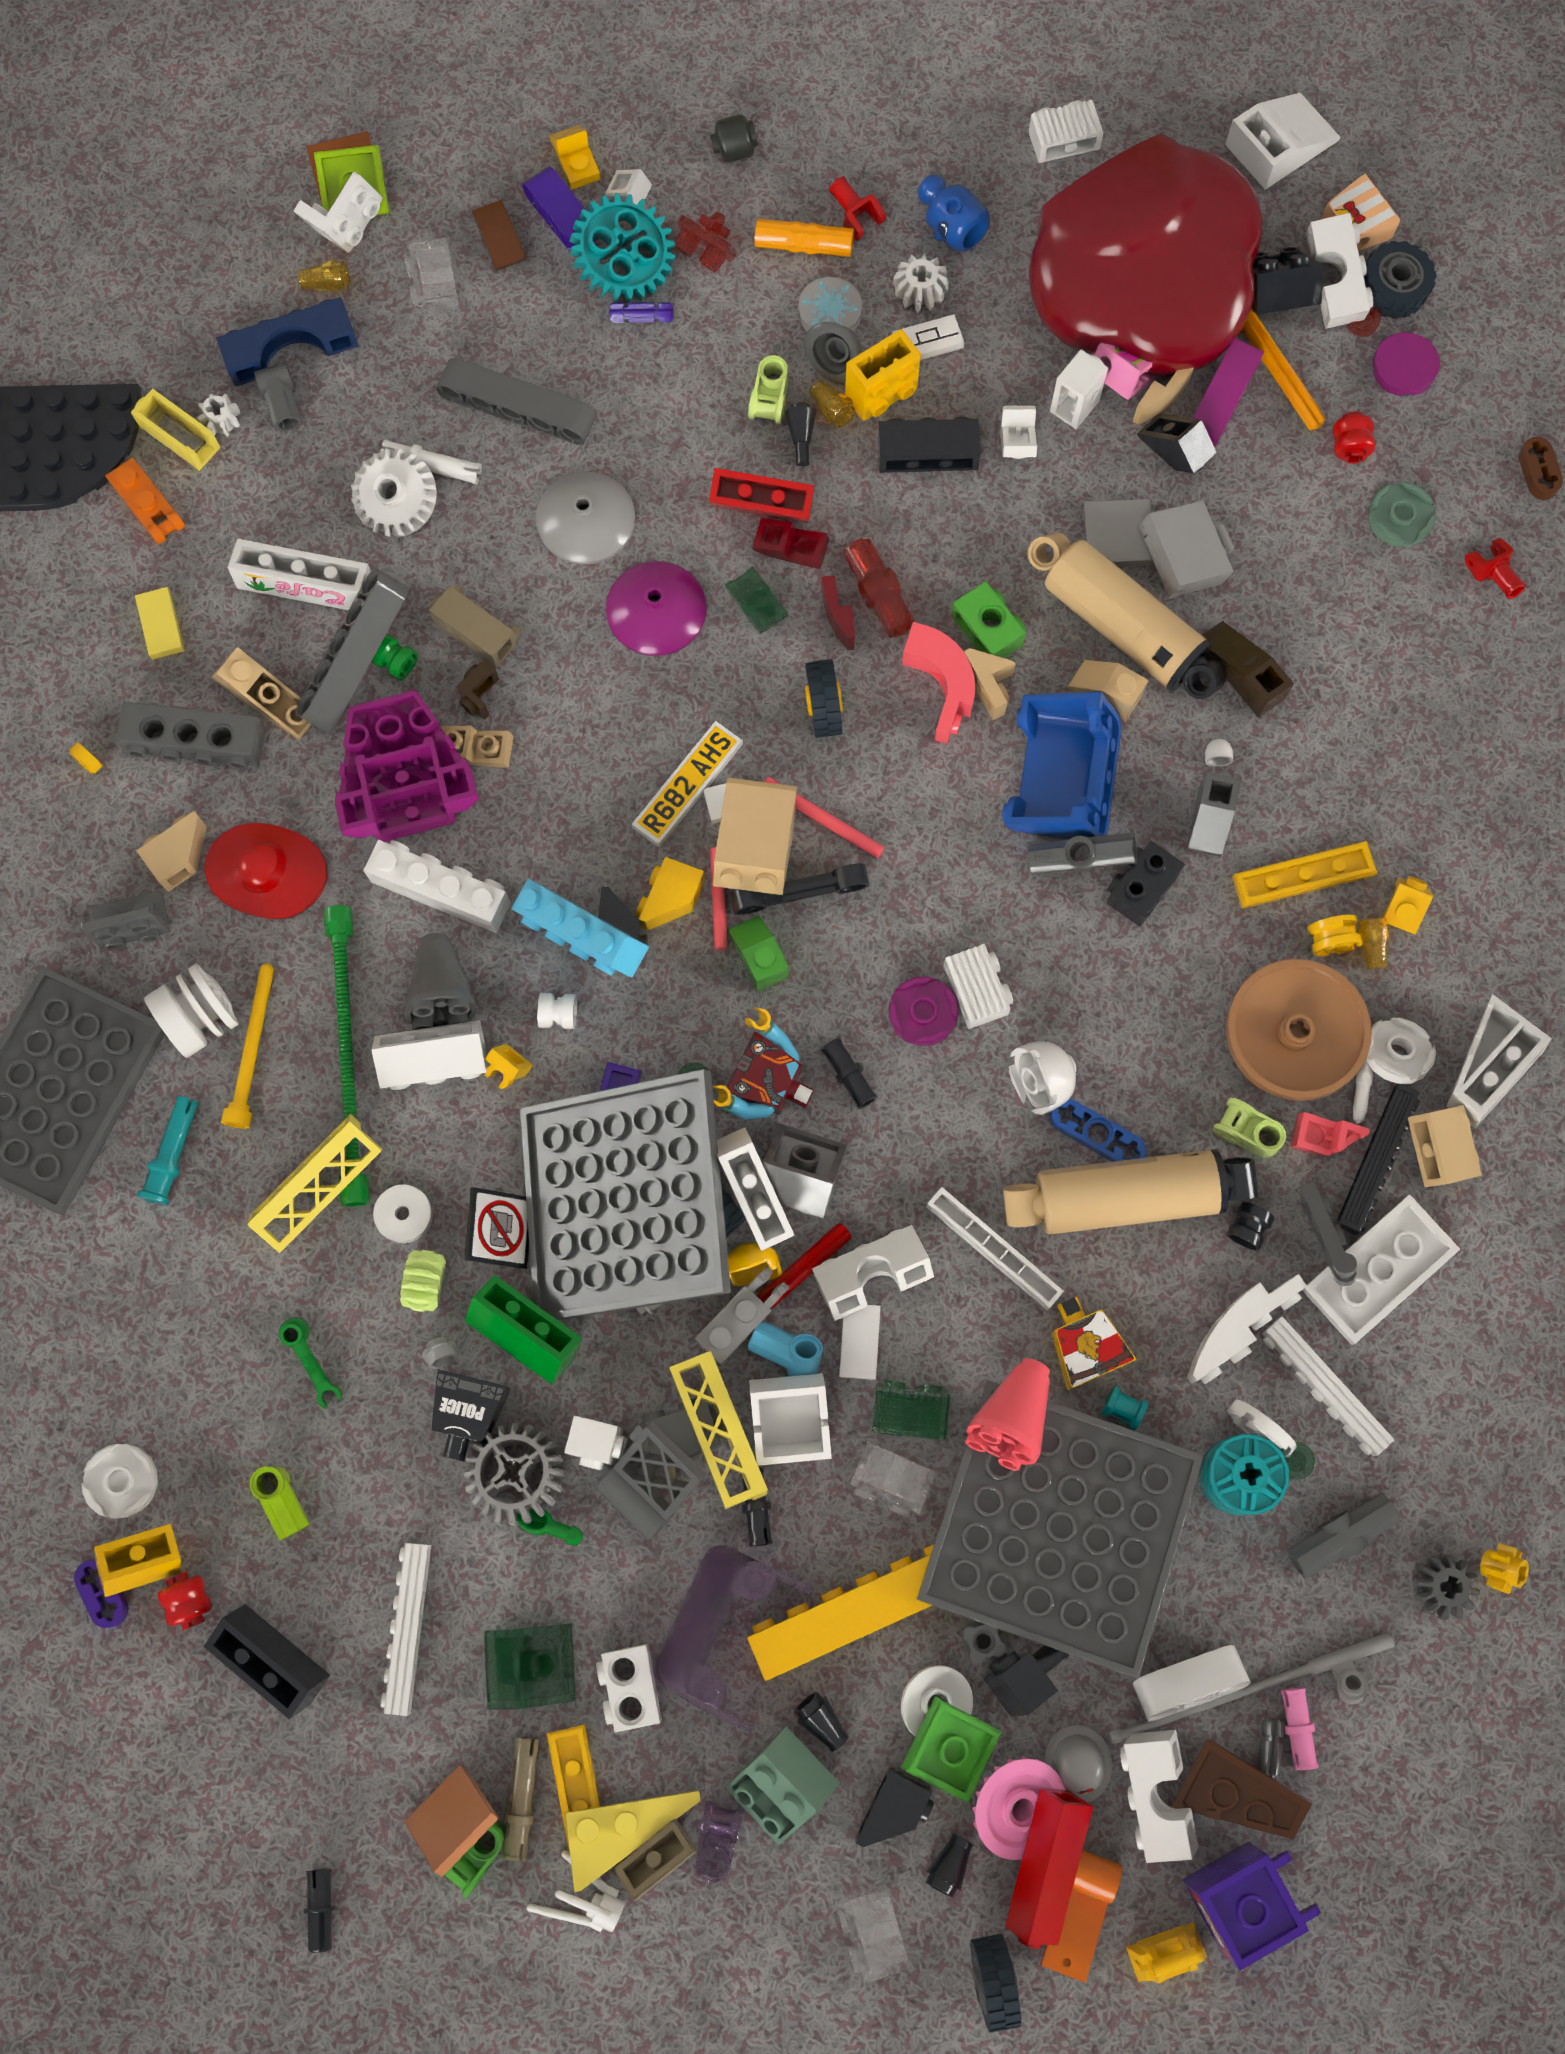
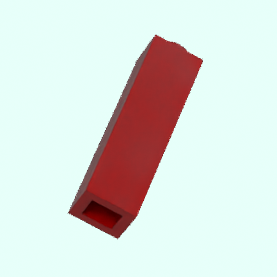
M1041 1788L1039 1790L1005 1927L1019 1937L1018 1941L1021 1944L1033 1949H1040L1041 1945L1059 1944L1093 1810L1092 1805L1070 1791Z

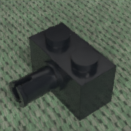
M1045 1645L1033 1654L1030 1651L1017 1654L1016 1651L1008 1655L1004 1653L988 1666L992 1672L983 1679L1010 1717L1029 1715L1058 1692V1689L1047 1676V1673L1070 1655Z

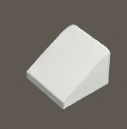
M641 169L616 170L605 196L613 201L615 193H618L621 202H625L628 195L632 194L633 204L637 205L642 198H646L652 184Z

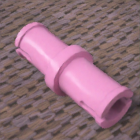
M1305 1687L1281 1690L1287 1720L1285 1734L1289 1735L1294 1770L1319 1768L1312 1732L1316 1731L1315 1723L1310 1722Z

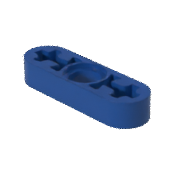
M1069 1099L1050 1112V1122L1056 1130L1111 1162L1126 1160L1123 1158L1124 1151L1119 1147L1114 1146L1112 1152L1106 1149L1113 1141L1115 1133L1121 1136L1117 1141L1118 1144L1127 1147L1132 1143L1136 1146L1134 1152L1138 1154V1158L1132 1156L1129 1160L1145 1158L1146 1145L1140 1137L1073 1099ZM1067 1107L1073 1110L1072 1117L1080 1122L1084 1115L1090 1118L1082 1127L1081 1134L1075 1131L1079 1124L1071 1120L1066 1124L1060 1122L1061 1115L1057 1112L1058 1109L1065 1111ZM1095 1124L1102 1125L1107 1130V1140L1103 1143L1091 1141L1088 1136V1128Z

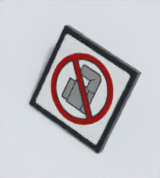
M471 1187L464 1260L527 1269L529 1232L526 1196Z

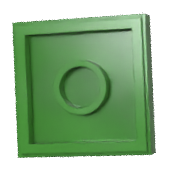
M935 1696L901 1768L969 1803L1002 1731Z

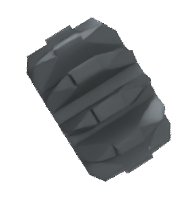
M1445 1554L1442 1561L1438 1556H1430V1567L1424 1564H1419L1417 1567L1418 1571L1425 1577L1424 1579H1413V1585L1423 1587V1591L1418 1592L1414 1598L1416 1601L1428 1600L1424 1611L1427 1614H1433L1437 1611L1438 1618L1441 1620H1448L1450 1613L1456 1619L1463 1618V1608L1468 1610L1475 1608L1473 1601L1469 1599V1595L1477 1596L1481 1593L1479 1589L1470 1587V1583L1474 1582L1478 1576L1476 1573L1465 1574L1468 1563L1465 1560L1455 1563L1454 1556L1451 1554ZM1441 1582L1452 1583V1591H1441Z

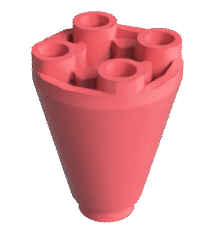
M1030 1358L1022 1359L1021 1364L1014 1367L971 1420L966 1430L968 1433L965 1441L966 1444L976 1451H987L998 1457V1462L1010 1470L1018 1471L1021 1464H1035L1041 1453L1050 1386L1049 1368L1037 1360Z

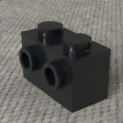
M1152 840L1144 850L1139 846L1137 847V863L1128 864L1131 867L1124 876L1118 873L1107 888V891L1111 894L1106 903L1139 927L1142 926L1185 866V863Z

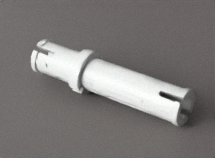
M386 439L382 443L385 449H401L416 455L428 466L432 473L471 482L476 485L479 482L480 478L477 477V474L481 475V463H474L422 450V447L416 444L410 447Z

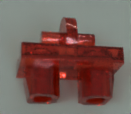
M718 211L711 218L702 214L699 218V223L704 225L705 228L686 216L681 215L677 222L681 231L675 241V247L678 251L691 257L698 244L706 247L699 261L704 267L714 273L724 263L725 259L732 262L736 254L730 250L731 244L718 236L720 235L726 239L730 234V230L723 226L725 215Z

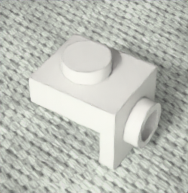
M1035 406L1003 407L1001 421L1003 457L1015 459L1036 457Z

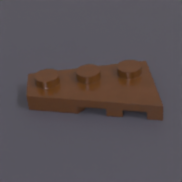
M1208 1738L1171 1807L1176 1809L1191 1808L1193 1813L1204 1815L1208 1818L1224 1820L1246 1826L1247 1828L1294 1839L1313 1803Z

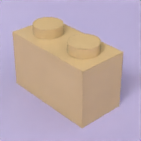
M1465 1105L1407 1117L1424 1187L1445 1185L1482 1176L1479 1156L1475 1149L1470 1129L1471 1124Z

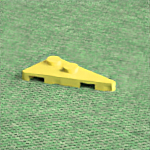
M699 1790L565 1812L574 1892L583 1890L639 1848L672 1820L679 1818L699 1803Z

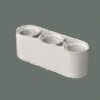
M1228 1645L1144 1675L1132 1684L1147 1720L1155 1721L1239 1691L1251 1682L1235 1646Z

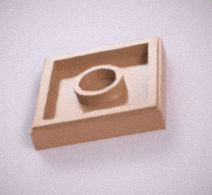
M459 1765L404 1823L432 1870L443 1877L499 1818L470 1773Z

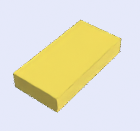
M164 587L135 595L150 658L154 660L184 652L185 649L169 588Z

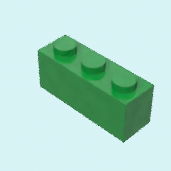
M496 1275L473 1296L465 1318L467 1324L551 1385L573 1362L582 1337Z

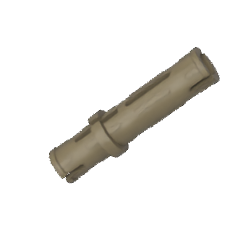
M515 1737L508 1813H504L503 1822L507 1823L503 1860L519 1861L520 1859V1861H527L530 1825L534 1824V1815H531L539 1743L537 1738Z

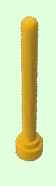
M269 963L261 965L233 1102H229L228 1108L223 1110L221 1124L228 1127L250 1128L252 1113L249 1112L250 1106L247 1105L274 973V968Z

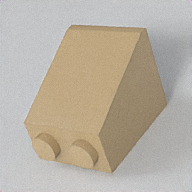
M727 778L714 859L713 886L783 895L793 839L797 786Z

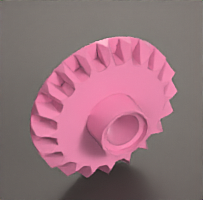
M1024 1756L1019 1760L1008 1759L1007 1764L1001 1767L994 1766L995 1772L990 1777L983 1778L984 1785L981 1791L976 1792L977 1803L976 1806L972 1807L975 1814L973 1824L978 1831L979 1839L991 1852L1009 1860H1022L1040 1788L1066 1791L1062 1779L1052 1767L1037 1758L1029 1759ZM1020 1800L1017 1807L1013 1809L1014 1804Z

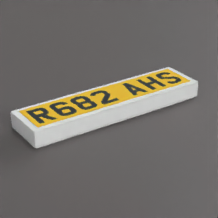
M715 721L632 823V828L660 848L704 793L703 789L711 785L743 745V740Z

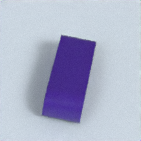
M549 166L522 183V188L533 207L549 226L552 225L550 227L564 246L569 249L575 246V244L570 242L571 234L576 233L573 229L576 220L581 221L580 213L583 209H586L554 169Z

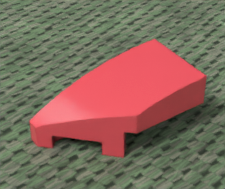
M1301 1112L1297 1114L1290 1147L1327 1157L1341 1152L1348 1145L1369 1135L1370 1129L1344 1120L1334 1122L1307 1112Z

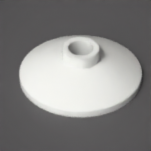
M944 1665L924 1668L915 1674L905 1687L901 1700V1714L905 1726L915 1737L930 1708L928 1707V1701L933 1695L970 1715L972 1714L973 1694L971 1687L965 1677L955 1669Z

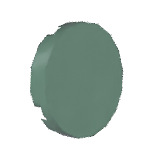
M1412 483L1389 484L1380 489L1373 497L1368 508V522L1373 533L1383 542L1393 546L1409 547L1420 543L1430 534L1436 521V513L1433 507L1434 502L1424 489Z

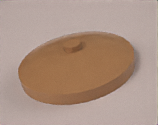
M1282 960L1259 969L1238 989L1227 1013V1044L1239 1070L1259 1089L1287 1100H1314L1336 1092L1359 1072L1367 1058L1371 1045L1372 1029L1370 1015L1358 990L1338 971L1311 960Z

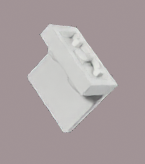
M353 172L329 212L315 202L310 207L301 200L294 209V212L320 235L349 253L361 241L365 227L370 219L377 215L383 198L359 174Z

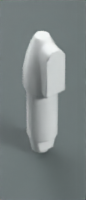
M1366 1061L1357 1073L1355 1081L1356 1090L1352 1111L1353 1120H1355L1356 1124L1364 1122L1368 1108L1370 1087L1373 1082V1070Z

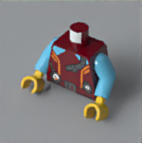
M754 1007L753 1009L760 1015L758 1023H755L750 1018H745V1024L750 1028L760 1030V1034L754 1031L726 1086H712V1089L716 1090L719 1095L718 1101L714 1100V1107H722L723 1110L744 1120L768 1118L773 1113L780 1114L787 1100L806 1108L814 1089L797 1081L802 1071L798 1052L788 1036L771 1021L769 1012L765 1009Z

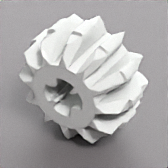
M924 253L921 259L917 260L911 254L908 263L900 262L898 272L894 275L893 284L895 285L896 298L903 299L905 308L915 304V310L918 313L921 305H925L931 311L934 303H942L944 294L948 291L949 281H947L946 266H939L937 257L931 261L927 260V256Z

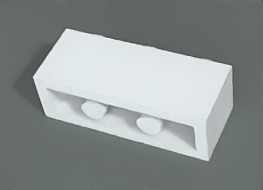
M480 1020L375 1036L371 1049L380 1089L390 1087L392 1090H401L409 1087L411 1084L421 1082L433 1085L453 1077L472 1079L487 1071L488 1062L485 1060L487 1052Z
M744 1127L718 1139V1159L761 1251L795 1236L746 1128Z

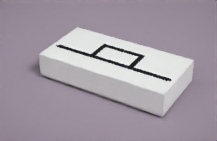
M955 315L903 328V331L920 351V360L964 348V340Z

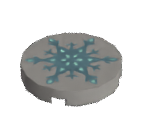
M838 277L816 279L807 285L799 296V319L806 331L813 325L822 322L838 323L854 331L861 321L863 302L859 291L844 279Z

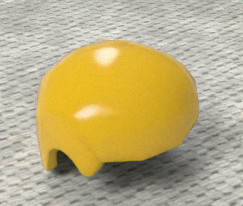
M756 1241L742 1243L731 1250L728 1255L729 1276L733 1286L750 1285L767 1266L773 1271L767 1281L773 1280L782 1274L776 1251L772 1247L761 1251Z

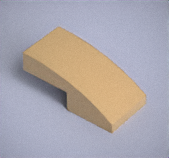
M1194 368L1177 370L1166 387L1153 381L1137 405L1133 422L1139 425L1167 409L1188 386Z

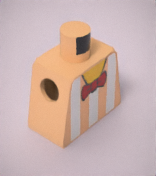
M1366 173L1329 201L1321 219L1350 213L1352 224L1357 223L1359 228L1360 242L1357 244L1358 251L1393 238L1400 222L1399 217Z

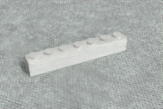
M943 1187L927 1203V1209L1044 1309L1048 1310L1064 1292V1290Z
M1283 1317L1276 1319L1261 1333L1265 1337L1263 1338L1264 1343L1270 1349L1275 1348L1279 1352L1281 1362L1287 1367L1291 1366L1296 1371L1294 1375L1302 1384H1308L1312 1389V1396L1317 1401H1323L1328 1406L1326 1410L1335 1420L1339 1419L1344 1424L1342 1428L1350 1437L1353 1438L1355 1436L1360 1442L1359 1447L1365 1454L1378 1456L1394 1441L1393 1437Z
M405 1543V1547L400 1549L399 1561L403 1562L402 1571H398L396 1585L400 1587L399 1594L395 1595L393 1602L396 1618L395 1620L392 1619L390 1626L393 1642L388 1645L387 1650L390 1666L386 1668L384 1674V1683H387L386 1693L382 1694L381 1708H384V1714L401 1716L411 1714L431 1545Z

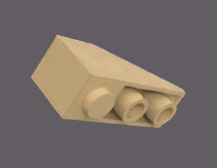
M239 647L235 648L211 676V678L236 698L299 740L311 726L310 723L296 715L297 705L301 698Z

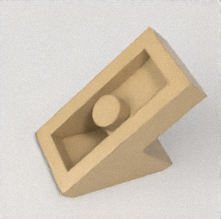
M969 648L965 650L964 653L974 673L975 689L992 720L1005 715L1009 696L1004 685L1001 682L997 684V682L1012 676L1016 663L1012 660Z

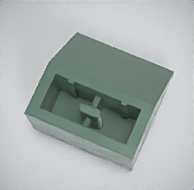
M786 1726L765 1745L725 1788L735 1798L737 1803L744 1807L759 1823L765 1833L780 1845L819 1811L839 1786L840 1782Z

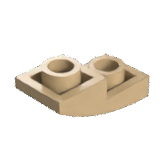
M441 726L446 736L448 735L453 741L458 753L462 758L466 759L469 765L509 768L514 737L509 731H477L472 726Z

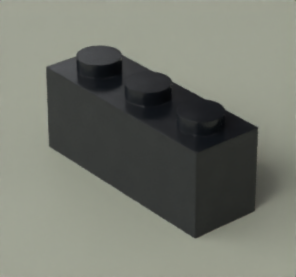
M960 416L945 420L926 417L920 420L903 421L899 418H892L887 421H879V473L978 470L981 455L979 419H969L968 417Z
M246 1604L224 1616L203 1646L289 1720L313 1702L330 1674Z

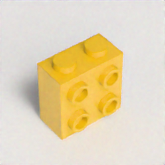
M903 329L898 330L846 362L845 398L863 422L872 416L878 417L882 415L896 401L908 399L915 393L918 387L921 353Z

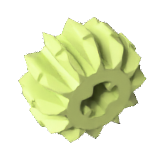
M413 1250L408 1255L405 1270L403 1271L400 1301L403 1307L420 1312L434 1311L438 1307L443 1291L446 1260L443 1255L429 1250Z

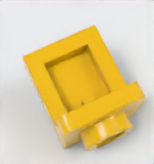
M1408 876L1407 880L1398 877L1395 883V891L1383 914L1382 922L1416 935L1432 901L1433 894L1427 888L1428 883L1421 879Z

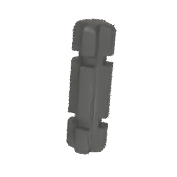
M1265 1718L1262 1726V1734L1265 1735L1264 1740L1261 1739L1258 1769L1276 1780V1776H1280L1283 1744L1280 1743V1740L1284 1738L1286 1725L1282 1720Z

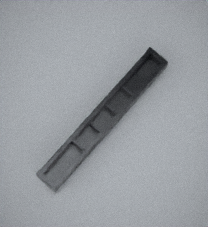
M1397 1084L1393 1087L1335 1224L1338 1223L1341 1229L1354 1235L1365 1231L1369 1223V1219H1367L1368 1213L1374 1210L1378 1199H1375L1377 1192H1381L1386 1183V1179H1384L1386 1171L1389 1172L1394 1164L1395 1159H1392L1394 1152H1398L1403 1143V1139H1401L1403 1131L1406 1132L1410 1127L1407 1117H1410L1411 1112L1416 1111L1420 1100L1417 1099L1420 1092L1403 1084Z

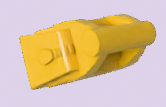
M1194 1922L1139 1940L1136 1944L1126 1947L1138 1982L1155 1981L1158 1984L1167 1981L1166 1979L1199 1969L1198 1963L1203 1962L1207 1958Z

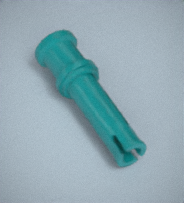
M183 1096L176 1097V1103L156 1159H151V1162H148L147 1168L149 1173L143 1190H139L137 1193L138 1198L168 1206L170 1201L167 1198L173 1179L178 1177L180 1173L179 1167L176 1165L199 1102L195 1100L190 1102V1098Z

